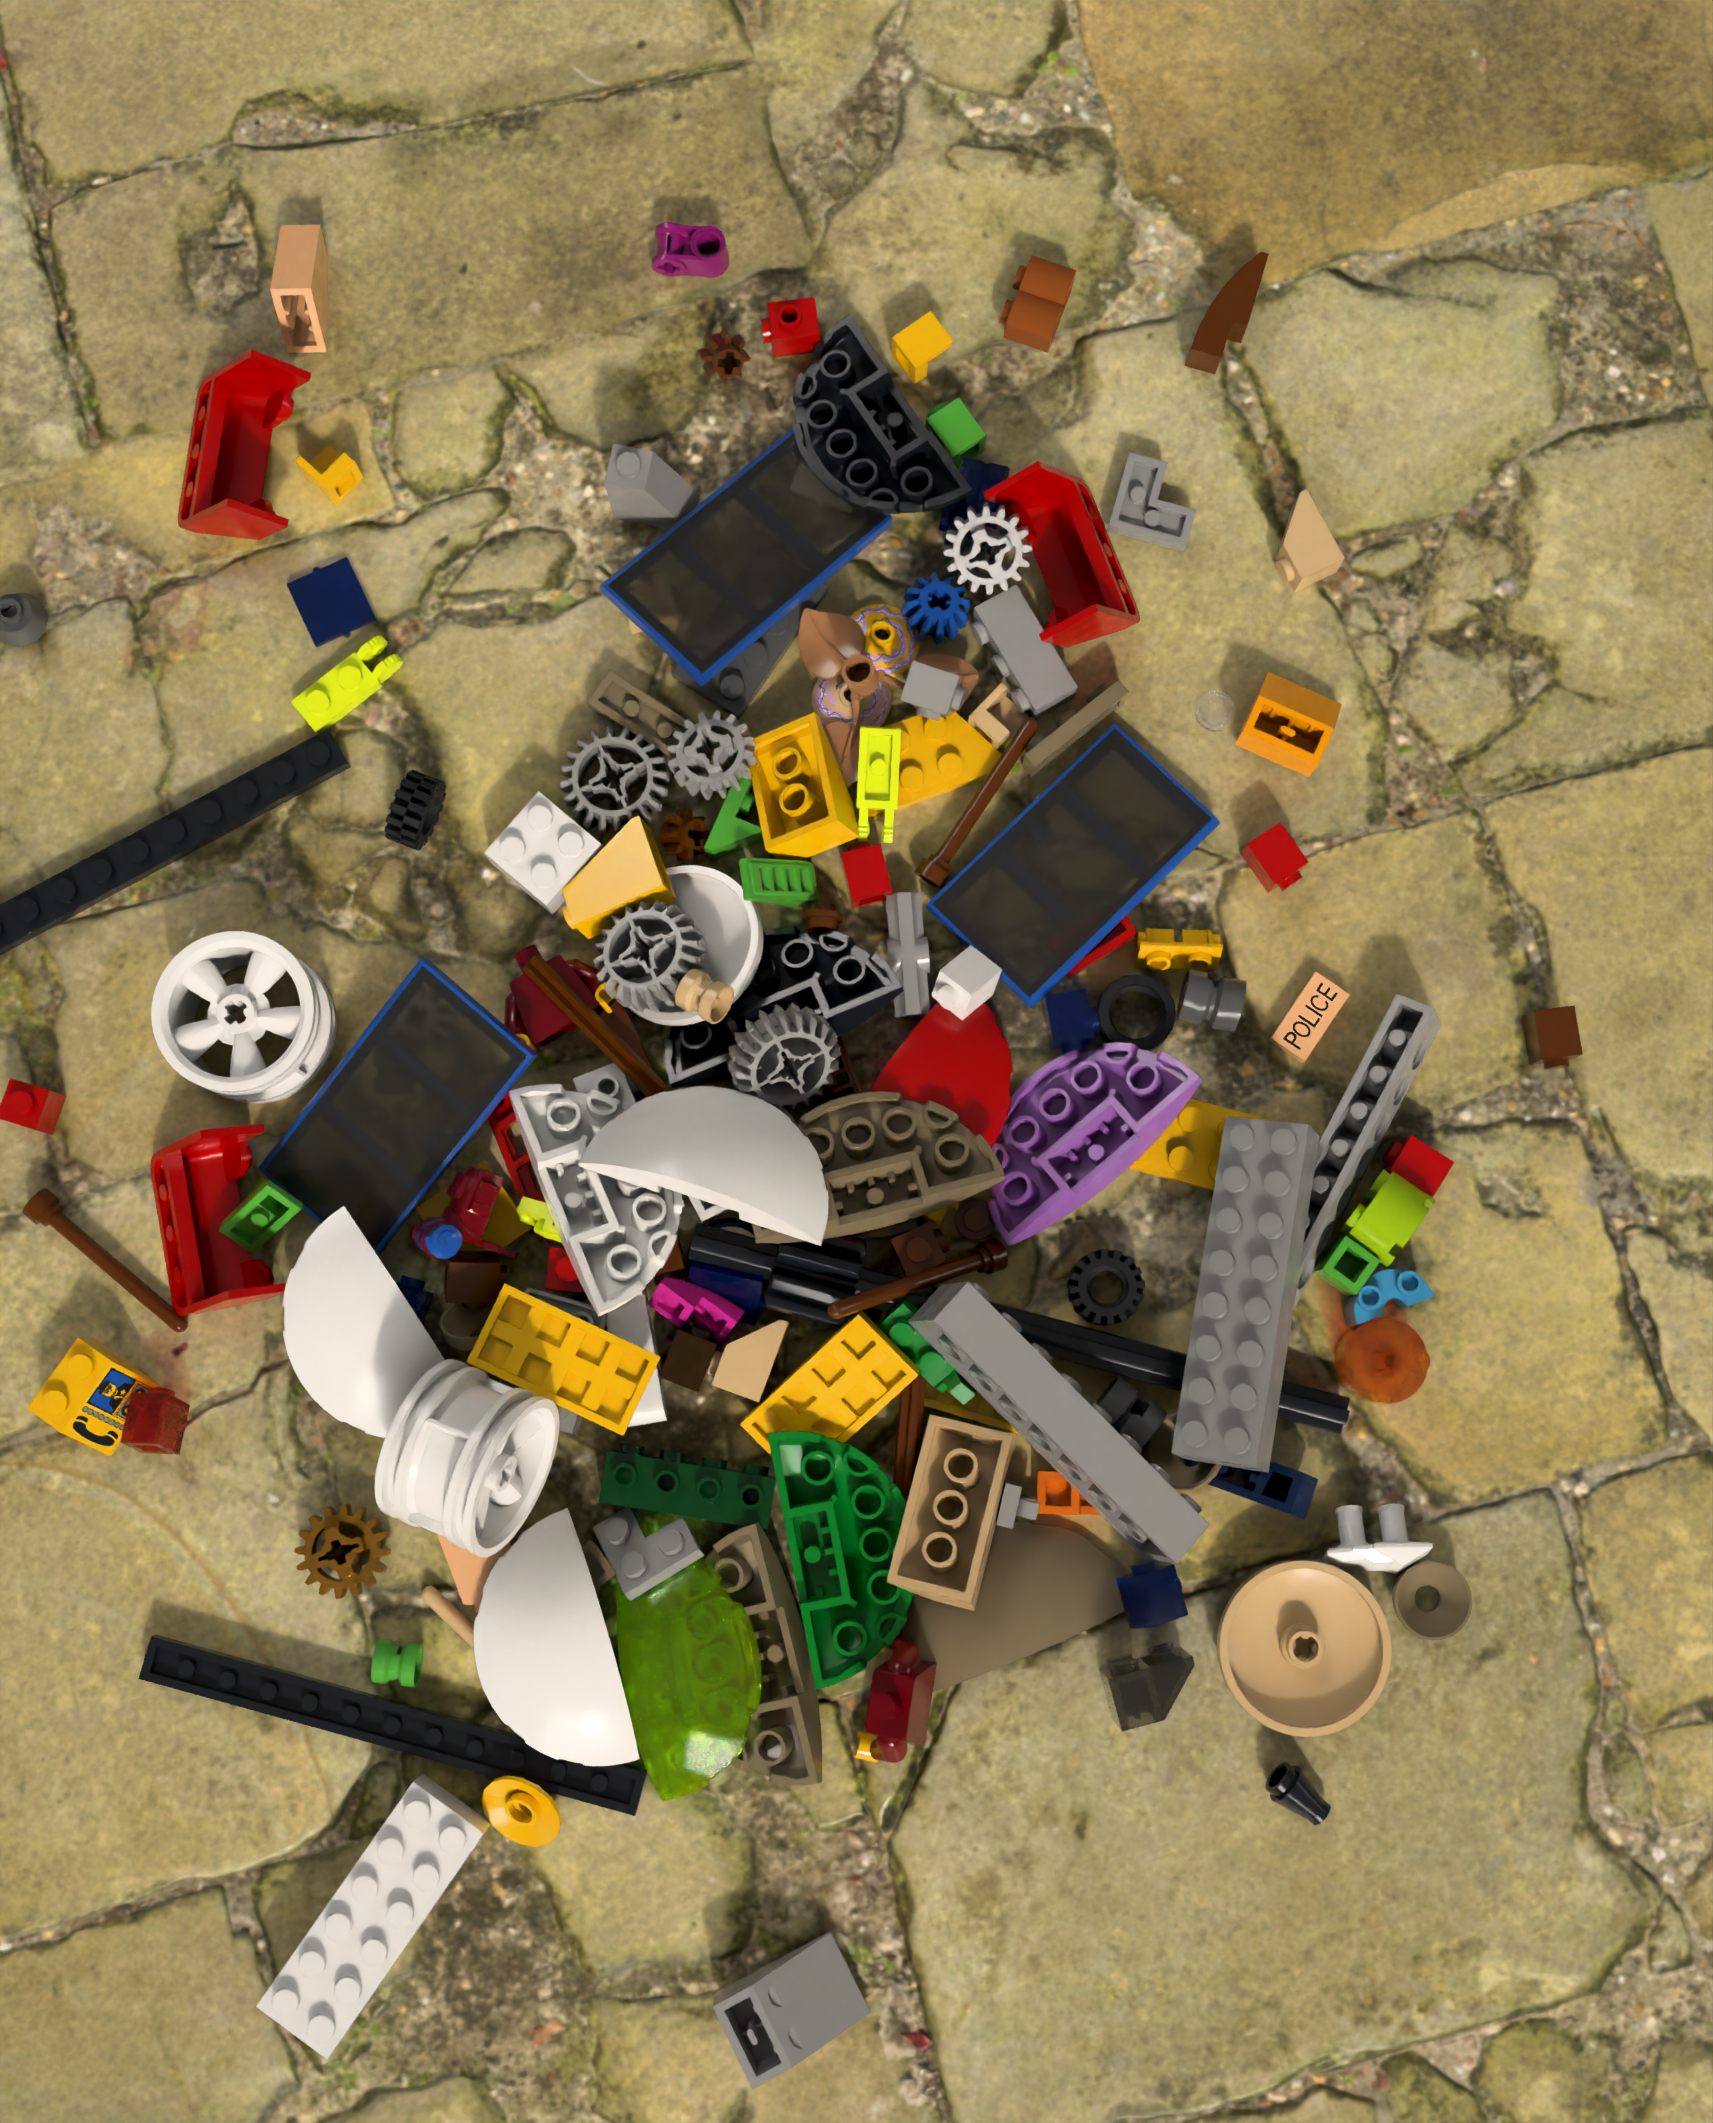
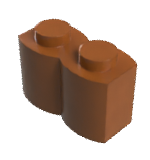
M1031 255L1027 267L1020 265L1013 283V289L1018 290L1014 301L1006 300L999 323L1005 325L1003 338L1048 353L1069 299L1077 270Z

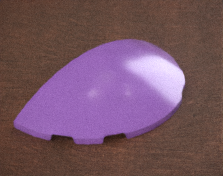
M1123 1042L1104 1043L1102 1049L1084 1053L1077 1050L1070 1051L1047 1063L1032 1074L1011 1096L1012 1102L1007 1120L1000 1136L992 1147L1004 1171L1005 1180L989 1188L991 1200H988L987 1204L992 1219L1005 1242L1012 1246L1044 1230L1079 1208L1119 1177L1174 1121L1202 1082L1201 1078L1180 1060L1163 1051H1160L1158 1054L1139 1049L1133 1043Z

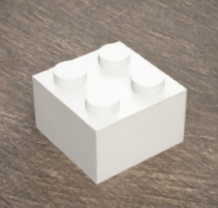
M538 791L484 853L491 864L553 915L565 901L562 889L603 847L599 841Z

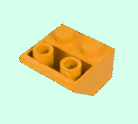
M1267 672L1235 745L1309 777L1322 758L1334 731L1342 704L1271 672Z

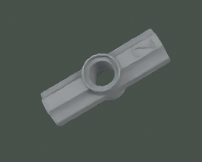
M899 892L886 895L885 903L889 939H886L887 963L896 974L904 990L894 999L895 1019H920L925 1017L931 1009L927 973H930L928 937H924L921 893Z

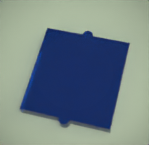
M347 557L321 569L314 567L312 573L287 584L316 648L341 636L348 638L352 631L377 620Z
M692 1260L689 1277L685 1281L708 1289L732 1302L745 1311L738 1322L755 1326L758 1309L763 1306L765 1299L761 1296L764 1276Z

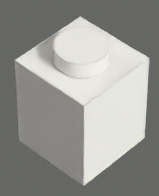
M970 945L939 971L931 996L943 1008L950 1010L963 1021L993 995L1002 969Z

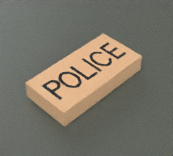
M1314 972L1269 1038V1041L1301 1063L1305 1062L1350 994L1318 972Z

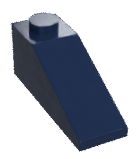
M1183 1459L1184 1463L1189 1467L1200 1463L1199 1461ZM1270 1461L1269 1473L1222 1465L1217 1475L1208 1485L1305 1520L1318 1479Z

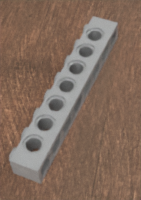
M1398 993L1393 999L1319 1141L1294 1309L1441 1027L1435 1008Z

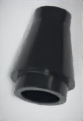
M1284 1762L1278 1765L1269 1775L1265 1788L1270 1793L1272 1801L1306 1818L1313 1825H1319L1326 1819L1331 1809L1330 1804L1322 1798L1299 1766H1291L1289 1763Z

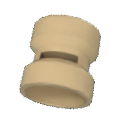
M692 969L685 974L675 994L676 1005L688 1012H699V1016L711 1024H717L727 1015L734 999V989L730 985L722 981H711L710 976L699 969Z

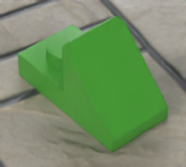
M741 777L738 780L741 786L740 791H736L732 786L730 787L704 846L706 857L715 860L763 841L761 827L741 819L742 816L749 817L755 804L751 779Z
M257 1177L252 1184L247 1198L222 1221L219 1232L253 1254L302 1209L303 1203L270 1180Z

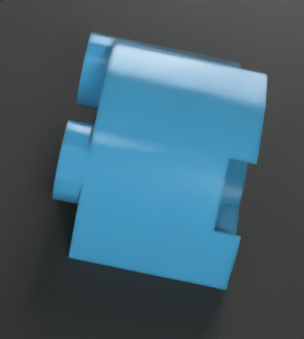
M1399 1268L1376 1271L1370 1275L1357 1295L1347 1297L1346 1305L1343 1308L1346 1326L1358 1325L1383 1316L1384 1305L1388 1300L1398 1308L1410 1306L1435 1295L1428 1283L1414 1271Z

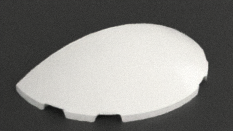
M540 1084L510 1090L509 1097L545 1202L576 1275L599 1317L634 1298L646 1288V1285L653 1279L659 1269L663 1268L678 1237L677 1230L683 1205L682 1194L661 1187L658 1193L579 1167L578 1163L595 1135L610 1120H613L625 1111L622 1108L621 1101L592 1089L587 1094L568 1091L561 1084Z
M694 1086L668 1092L664 1091L649 1096L631 1105L630 1108L613 1120H610L595 1135L578 1163L579 1167L658 1193L661 1187L739 1212L740 1220L819 1246L822 1245L826 1232L829 1196L822 1171L823 1166L809 1138L804 1136L786 1114L764 1100L744 1092L713 1086Z
M342 1206L329 1215L305 1241L304 1249L299 1255L294 1268L289 1271L285 1284L282 1306L284 1307L283 1338L287 1354L300 1382L324 1410L337 1420L361 1429L366 1434L385 1438L397 1411L414 1385L429 1369L445 1359L346 1208Z
M565 1508L546 1516L519 1535V1539L509 1548L504 1556L498 1558L489 1572L482 1588L483 1595L478 1615L474 1618L473 1649L476 1669L483 1691L497 1715L505 1725L510 1726L516 1734L523 1738L527 1745L554 1759L582 1763L585 1766L624 1764L640 1759L634 1730L594 1584L569 1510Z

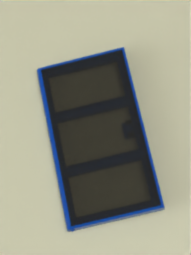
M791 429L609 577L599 588L605 597L695 681L703 686L891 527L893 517L889 513L867 510L864 507L843 500L829 491L808 468L795 440L794 431Z
M1114 723L926 904V909L964 946L968 948L972 945L1002 969L999 979L1025 1005L1033 1008L1179 865L1220 822L1204 805Z
M421 957L259 1166V1170L274 1184L302 1202V1208L320 1224L329 1215L344 1206L377 1256H379L538 1054L430 960Z

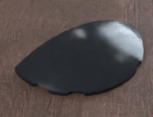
M850 314L836 323L814 346V357L805 373L800 371L793 393L795 423L792 426L795 440L805 463L814 476L839 498L864 507L867 510L880 513L928 512L946 507L973 494L972 488L931 430L928 431L897 388L891 378L890 371Z
M796 926L763 931L762 956L755 976L743 994L731 1005L727 1015L717 1024L701 1021L695 1024L671 1027L669 1039L664 1040V1059L670 1085L672 1088L688 1087L732 1079L727 1063L731 1059L728 1047L737 1044L735 1032L747 1031L745 1019L752 1022L760 1019L759 1010L769 1015L773 1013L775 1004L781 1006L784 1011H786L791 1003L797 1005L800 1010L808 1006L815 1014L819 1013L827 1020L829 1027H832L838 1038L888 1005L904 991L894 971L877 952L874 951L871 954L864 948L856 945L853 938L849 935L826 928L823 929L822 933L800 932ZM782 1052L781 1055H782V1057H783V1059H784V1062H787L786 1059H785V1057H784V1055H786V1054H785L784 1052Z

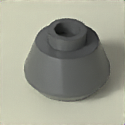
M25 593L2 596L0 598V640L14 647H24L36 642L45 632L48 622L47 612L43 604L34 596Z

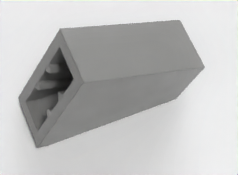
M613 444L604 483L614 519L669 529L698 506L699 492L654 451Z

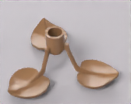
M805 608L802 612L798 632L799 649L803 663L813 675L825 680L833 679L842 672L843 679L852 692L850 695L853 711L852 727L842 721H834L823 726L846 787H850L858 781L861 696L872 694L877 689L879 681L887 682L901 690L904 689L905 683L886 674L882 669L876 670L872 660L862 654L865 647V635L861 626L854 619L840 613L822 612ZM929 653L914 660L964 677L962 686L967 687L964 702L979 680V672L971 664L952 655ZM912 662L910 663V665H909V667H908V674H909V671H910Z

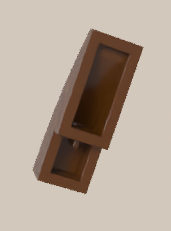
M1260 252L1222 288L1199 325L1185 366L1215 375L1226 340L1242 342L1267 262L1268 253Z

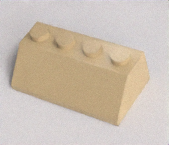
M930 1414L890 1565L887 1583L933 1601L972 1611L975 1610L1003 1488L1008 1477L1015 1448L1013 1434Z

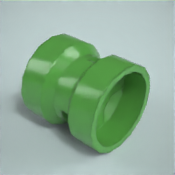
M378 1639L372 1659L371 1681L386 1684L390 1680L398 1679L402 1686L416 1687L422 1669L423 1644L409 1642L404 1647L396 1645L393 1640Z

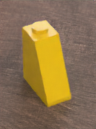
M639 815L632 818L562 889L567 904L562 907L566 922L572 930L577 928L588 940L602 934L601 929L611 930L614 927L612 916H617L620 919L626 916L625 906L632 907L635 911H638L641 901L647 902L652 907L656 900L663 902L665 905L677 900L655 835Z

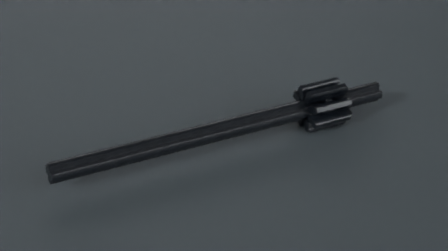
M697 1223L688 1259L769 1281L764 1299V1306L768 1309L839 1328L847 1322L848 1316L839 1319L831 1318L828 1314V1306L832 1302L903 1278L862 1267L867 1247L866 1242L862 1239L847 1236L823 1239L821 1246L807 1241L779 1244L756 1243L754 1237ZM930 1286L870 1308L888 1313L906 1297L919 1309L938 1287ZM989 1302L1000 1314L1004 1312L1014 1318L1022 1327L1020 1334L1030 1344L1036 1343L1041 1346L1051 1357L1181 1392L1187 1358L1185 1353L996 1302ZM1283 1380L1277 1418L1341 1434L1343 1424L1346 1425L1350 1411L1347 1409L1350 1398Z

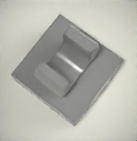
M1007 1478L1005 1481L996 1525L1013 1529L1016 1515L1036 1520L1040 1503L1037 1502L1036 1498L1021 1495V1481Z

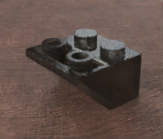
M1168 1642L1148 1648L1149 1655L1133 1658L1131 1653L1107 1659L1108 1666L1099 1668L1112 1720L1122 1732L1165 1720L1195 1666L1192 1655L1182 1647H1174L1173 1642Z

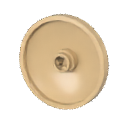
M1294 1559L1268 1565L1252 1574L1235 1590L1229 1599L1220 1619L1217 1633L1219 1667L1223 1679L1235 1700L1246 1712L1263 1725L1292 1736L1318 1737L1329 1735L1352 1725L1375 1704L1386 1684L1390 1671L1392 1656L1390 1631L1385 1615L1374 1596L1359 1580L1335 1566L1315 1560Z

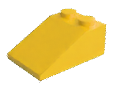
M813 712L753 738L757 745V749L753 752L758 762L756 765L748 766L752 774V786L766 851L778 859L804 860L860 837L852 799L817 713Z

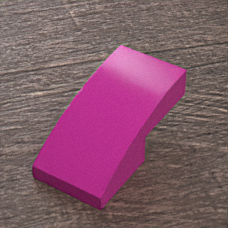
M664 1277L647 1303L680 1329L690 1319L705 1331L713 1333V1337L721 1343L725 1341L745 1313V1311L732 1302L708 1289Z

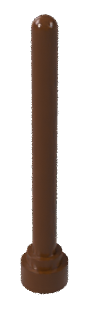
M1030 717L1023 721L937 853H931L928 859L923 858L914 871L917 876L931 886L942 890L950 878L948 873L951 869L950 861L1038 730L1039 724L1035 718Z
M47 1188L37 1192L27 1202L22 1213L33 1223H41L44 1226L50 1225L172 1330L180 1333L187 1329V1319L184 1316L178 1315L169 1303L62 1213L63 1208L59 1205V1198Z
M997 1238L979 1242L970 1255L832 1302L828 1306V1314L833 1319H839L976 1270L979 1273L984 1272L986 1274L1004 1270L1008 1265L1007 1251L1003 1243Z

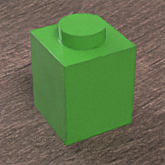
M959 397L949 404L947 402L938 404L928 413L925 424L926 429L932 431L957 468L984 451L986 434Z
M1348 1236L1335 1238L1318 1262L1313 1273L1344 1296H1353L1358 1294L1381 1260Z

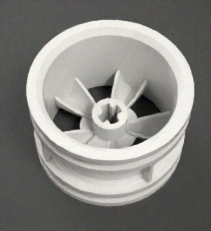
M226 931L211 934L191 943L167 965L157 983L152 1000L151 1021L157 1045L167 1062L189 1081L237 1102L247 1104L272 1103L298 1093L321 1073L331 1056L335 1044L337 1015L332 996L323 980L314 970L282 945L256 933ZM248 965L244 984L226 985L222 975L234 968ZM287 970L296 985L300 1006L270 1008L269 1000L264 993ZM203 998L211 1002L207 1010L208 1019L195 1022L196 1011L201 999ZM240 1008L244 1010L243 1014L247 1017L242 1023L238 1022L239 1019L235 1014ZM266 1030L292 1040L285 1053L269 1067H266L259 1048L255 1043L264 1035ZM218 1039L224 1044L233 1046L230 1077L214 1074L201 1057Z
M447 1359L439 1362L429 1369L411 1389L397 1411L387 1432L375 1474V1499L379 1509L384 1514L399 1518L402 1522L411 1526H421L447 1538L451 1544L467 1549L477 1556L488 1557L497 1553L514 1537L529 1516L550 1472L557 1448L560 1427L559 1412L556 1404L548 1398L536 1396L527 1389H513L492 1380L484 1371L475 1367H469L461 1361Z

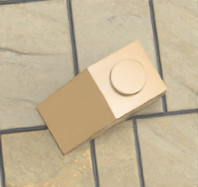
M1307 489L1299 493L1292 507L1276 556L1277 572L1284 583L1289 582L1294 592L1336 573L1345 559Z
M780 1319L726 1344L724 1352L716 1350L707 1373L714 1376L711 1385L753 1401L761 1402L789 1322Z

